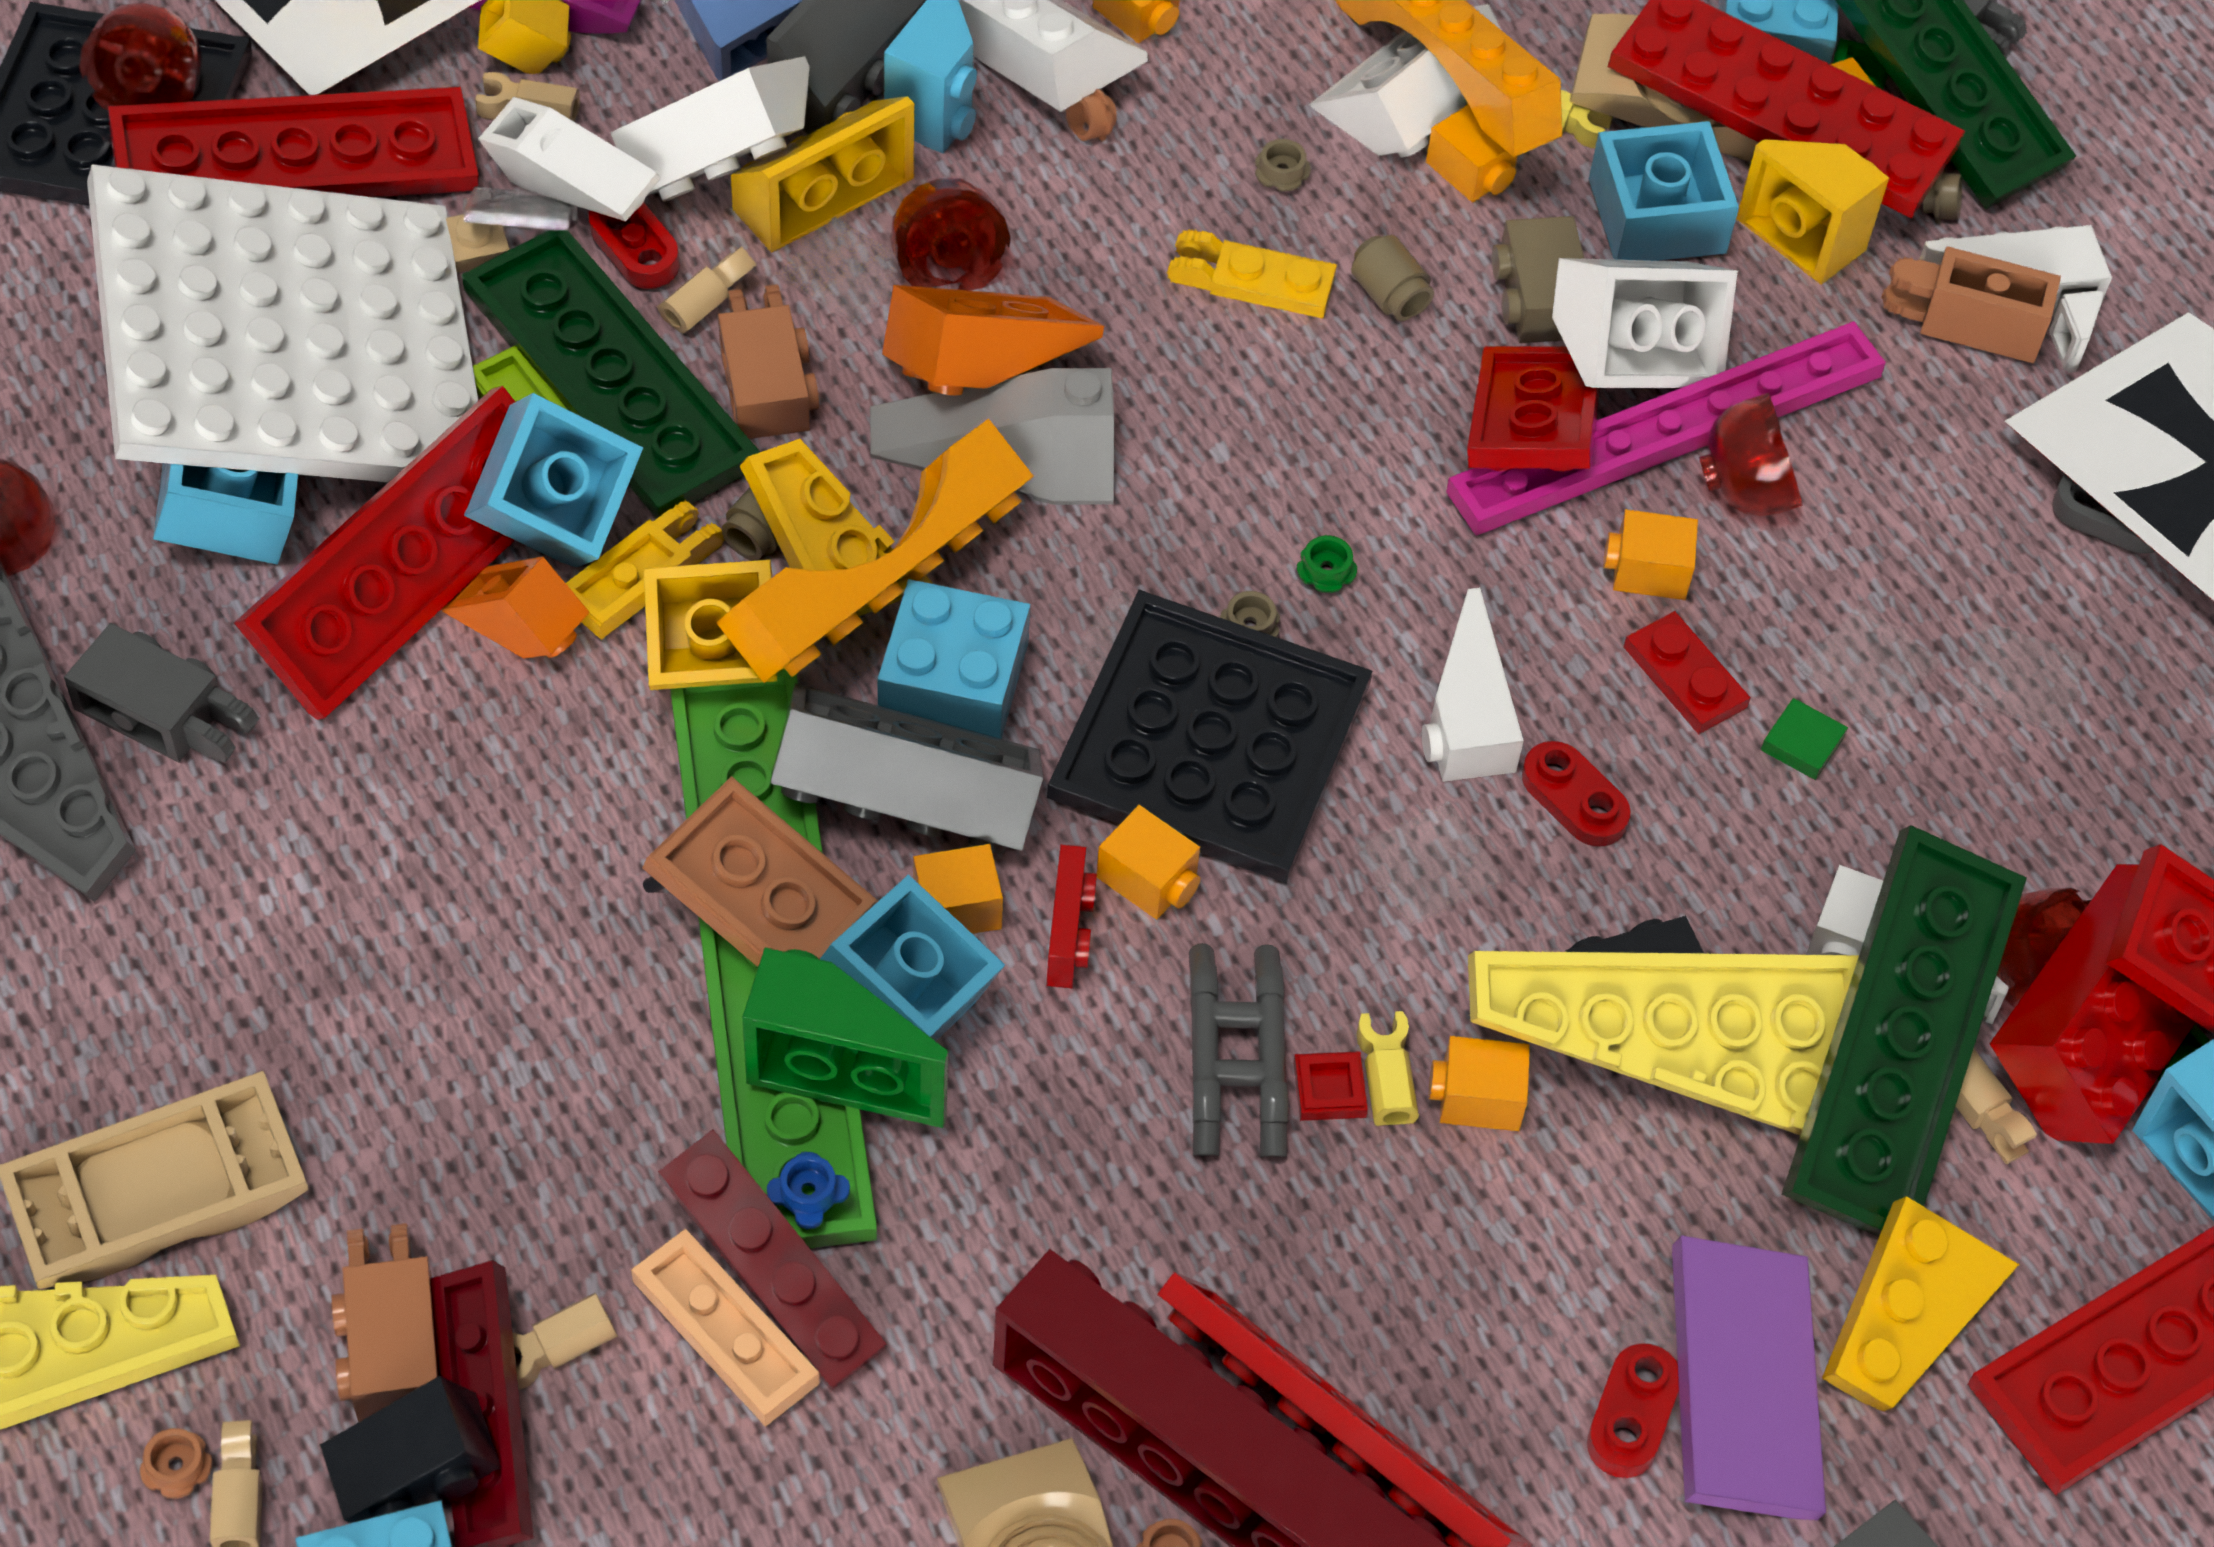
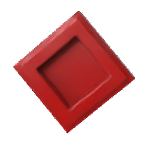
M1360 1051L1294 1055L1293 1066L1300 1121L1366 1118L1368 1107Z

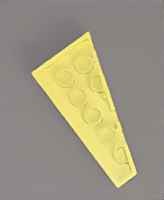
M1474 951L1468 955L1470 1022L1801 1135L1859 955Z
M217 1276L130 1279L125 1286L84 1288L82 1282L55 1283V1289L18 1291L16 1285L0 1286V1430L239 1347L240 1345Z

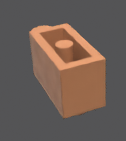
M1946 246L1940 265L1920 259L1913 260L1912 257L1898 258V261L1891 265L1889 271L1892 282L1883 290L1881 298L1883 299V308H1887L1888 312L1923 322L1920 334L2034 364L2052 319L2061 276Z
M778 284L765 286V293L763 294L764 308L748 310L747 300L743 296L742 289L729 290L730 312L718 314L720 351L734 422L749 439L810 431L809 410L819 409V396L815 374H804L802 368L803 363H809V349L805 328H794L789 305H783Z
M407 1223L391 1225L389 1247L393 1261L368 1264L370 1247L364 1230L347 1231L349 1266L342 1267L344 1293L332 1295L331 1303L336 1337L347 1336L348 1357L337 1358L335 1362L338 1395L340 1401L352 1400L358 1422L439 1376L430 1284L432 1274L428 1256L412 1258L411 1243Z

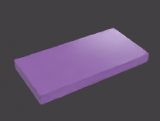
M1680 1236L1672 1245L1685 1502L1793 1519L1818 1520L1826 1514L1808 1257Z

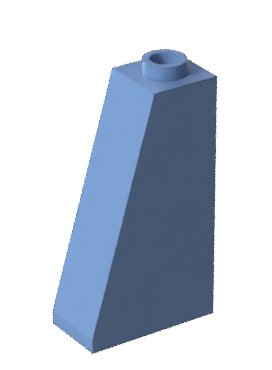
M802 0L674 1L715 77L721 81L767 58L766 38Z

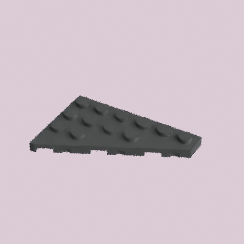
M0 560V836L95 902L136 849Z

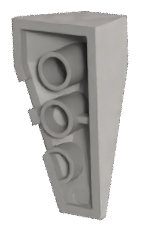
M1050 368L1017 375L987 389L964 387L963 395L959 396L931 393L870 406L871 458L923 471L950 446L989 418L1034 475L1032 479L1016 492L1031 495L1033 500L1052 505H1099L1114 503L1112 368Z

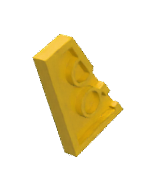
M801 439L748 456L740 465L790 568L812 571L847 569L875 561L893 550L891 545L895 541L880 525L874 528L850 502L851 493ZM909 575L898 581V584L904 591L908 579H911ZM927 576L920 580L921 582L933 583ZM904 592L888 605L902 600ZM867 605L857 612V615L861 616L872 612V610Z
M1906 1196L1894 1201L1822 1379L1860 1402L1880 1411L1892 1409L2019 1264Z

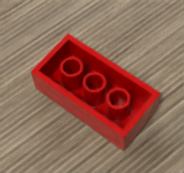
M2117 864L1989 1043L2044 1133L2056 1141L2113 1144L2195 1024L2194 1020L2105 963L2139 864Z

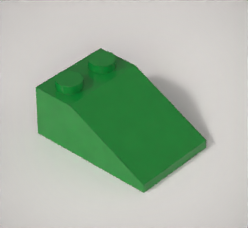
M765 947L742 1016L746 1083L944 1128L947 1117L948 1050L832 962L820 960L815 955L803 950L791 949L784 952Z

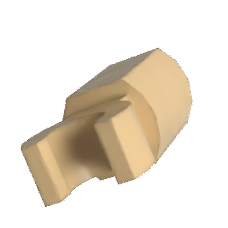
M488 72L483 75L484 93L495 96L477 94L475 98L477 115L494 120L513 97L550 107L575 122L580 107V92L578 88L521 79L520 83H515L506 75L497 72Z
M741 246L735 252L727 255L712 269L706 266L661 302L657 309L664 321L684 334L728 298L727 289L757 264Z
M1973 1049L1956 1108L1973 1129L1980 1127L1983 1130L1987 1140L2005 1164H2008L2028 1153L2024 1143L2034 1139L2037 1134L2028 1119L2020 1112L2012 1109L2010 1103L2013 1098L1976 1050Z
M596 1292L532 1325L534 1330L525 1335L513 1333L515 1354L522 1356L521 1363L516 1368L518 1389L521 1390L530 1386L537 1379L542 1368L552 1364L555 1369L617 1337V1333Z
M252 1420L222 1422L221 1470L213 1472L210 1525V1543L212 1547H260L263 1481L259 1470H256L257 1435H252Z

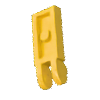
M1196 229L1183 230L1182 233H1179L1175 247L1180 257H1175L1174 260L1171 259L1166 273L1168 274L1167 278L1171 282L1210 290L1212 295L1324 318L1336 275L1337 264L1224 240L1222 243L1213 233L1206 231L1198 232ZM1207 262L1217 263L1216 268L1214 269Z
M686 500L675 505L673 509L670 508L656 520L652 521L649 519L600 556L598 560H595L566 582L568 587L590 612L581 623L602 640L645 607L644 568L698 565L722 546L723 541H725L722 529L712 522L711 524L707 523L706 526H702L699 531H695L680 544L675 541L680 535L689 531L696 524V520L699 519L698 509Z

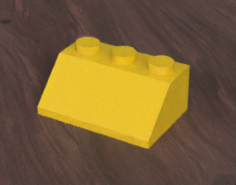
M908 96L873 101L853 112L844 113L836 121L806 136L794 139L785 149L758 161L747 163L740 170L731 174L732 210L772 253L914 179V102Z

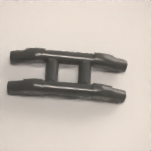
M1200 943L1192 946L1189 950L1193 1069V1156H1220V1086L1260 1087V1157H1287L1288 1088L1285 1060L1284 980L1279 950L1273 945H1262L1254 952L1256 1002L1217 1001L1218 977L1214 949L1208 944ZM1218 1028H1258L1259 1060L1219 1059Z

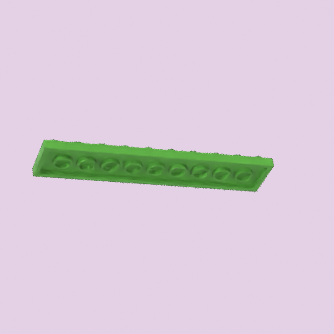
M782 669L778 672L776 682L670 689L686 819L732 776L822 852L816 804L805 803L786 797L781 793L782 786L770 783L794 684H798L797 674L791 678L788 672ZM698 917L727 1147L766 1195L767 1185L770 1180L780 1178L784 1166L802 1152L816 1153L831 1164L835 1175H843L847 1178L850 1185L848 1198L844 1202L834 1203L823 1214L822 1224L816 1228H801L797 1225L793 1213L783 1205L776 1206L809 1248L877 1240V1225L860 1109L746 1083L742 1016L758 967ZM805 1186L802 1189V1192L806 1195H810L815 1191L812 1186Z

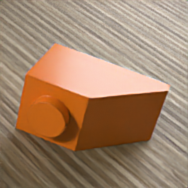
M543 556L487 566L441 609L447 615L523 659L540 656L552 658L561 654L575 641L577 633L574 629L590 613Z

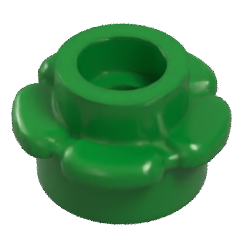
M1323 535L1312 539L1302 550L1300 555L1302 561H1299L1297 564V573L1302 582L1307 585H1315V589L1323 593L1338 592L1343 584H1351L1357 575V564L1353 561L1351 547L1343 539L1331 535ZM1330 565L1332 569H1322L1321 566Z

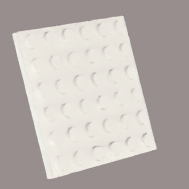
M91 165L87 185L115 459L390 482L478 402L453 247L446 222V206Z

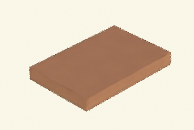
M732 776L646 858L642 868L757 967H759L765 947L784 952L791 949L803 950L820 959L832 942L878 902L876 898Z

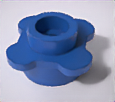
M802 1152L796 1155L795 1158L791 1159L784 1166L780 1178H773L767 1185V1196L776 1206L783 1205L795 1215L797 1225L804 1229H813L820 1226L823 1222V1214L834 1203L844 1202L850 1193V1185L847 1178L843 1175H835L831 1164L813 1152ZM805 1186H812L815 1191L810 1195H806L802 1192V1189Z

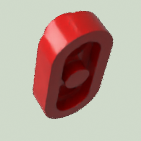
M644 202L632 213L627 221L589 210L588 218L594 241L629 283L639 288L654 289L670 283L677 276L680 269L677 243ZM616 224H626L622 230L611 229ZM648 261H656V262H657V263H655V264H650V265H644V264H643V263L648 262Z
M1547 741L1534 746L1528 752L1522 769V781L1525 788L1569 833L1580 842L1591 846L1611 845L1622 838L1626 832L1631 814L1629 802L1576 748L1559 741ZM1558 764L1562 766L1565 770L1555 771L1550 769L1547 765ZM1601 806L1605 808L1608 812L1597 813L1593 811L1590 807Z
M1647 1343L1634 1344L1621 1351L1613 1363L1587 1436V1448L1592 1461L1598 1468L1611 1476L1619 1478L1635 1477L1644 1473L1654 1462L1679 1392L1678 1363L1665 1349ZM1641 1368L1649 1369L1657 1375L1658 1380L1654 1382L1643 1381L1637 1376L1635 1371ZM1622 1427L1628 1428L1635 1433L1637 1440L1632 1442L1622 1441L1615 1435L1614 1430Z

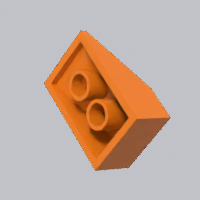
M893 285L882 355L901 365L902 374L926 380L929 390L940 394L959 396L963 395L964 387L990 388L1103 338L1105 326L1051 297Z

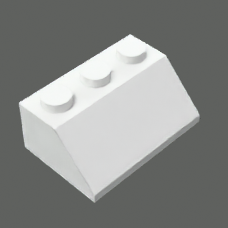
M958 0L974 42L973 57L1060 112L1079 102L1082 98L1093 94L1096 89L1105 87L1148 62L1147 51L1063 0Z
M1489 4L1474 7L1500 28ZM1403 30L1309 105L1377 155L1398 153L1403 158L1415 154L1429 144L1427 135L1431 133V128L1462 109L1466 105V99L1438 59L1417 38Z
M803 56L747 68L610 132L616 148L651 168L661 177L648 195L659 193L662 201L676 198L695 189L691 179L705 173L708 181L740 169L737 158L751 152L754 160H757L787 147L783 137L804 128L809 64L806 57Z
M1559 258L1552 319L1586 386L1593 388H1682L1721 373L1726 369L1738 270L1682 261Z

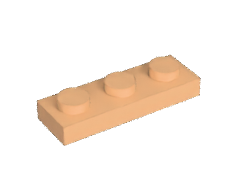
M686 1228L631 1269L633 1283L765 1427L820 1384L818 1370Z

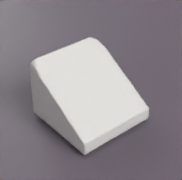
M2102 291L2064 294L2060 300L2049 333L2064 371H2068V373L2077 372L2102 302Z

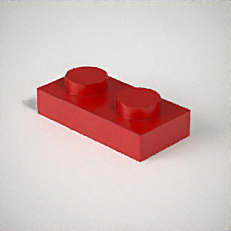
M1676 611L1626 636L1625 650L1698 735L1748 708L1751 697Z
M1060 844L1046 986L1072 989L1074 968H1088L1091 929L1079 928L1080 911H1094L1097 873L1085 872L1086 847Z

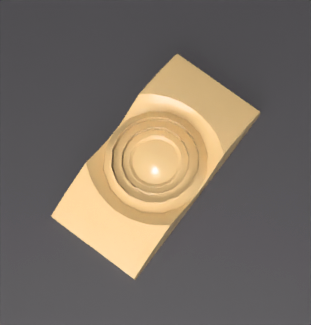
M1621 13L1591 15L1569 102L1646 128L1710 121L1720 152L1746 161H1752L1755 146L1759 142L1607 67L1612 50L1638 15Z
M264 1070L0 1165V1179L38 1289L55 1287V1283H83L107 1277L134 1267L160 1250L192 1238L220 1235L256 1222L309 1190Z
M1072 1438L937 1478V1483L959 1547H1113L1100 1498Z

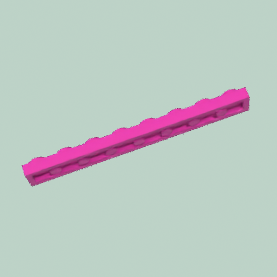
M1853 321L1596 420L1590 469L1554 471L1549 468H1513L1507 471H1495L1489 468H1472L1449 477L1446 493L1475 536L1878 379L1882 376L1886 362Z

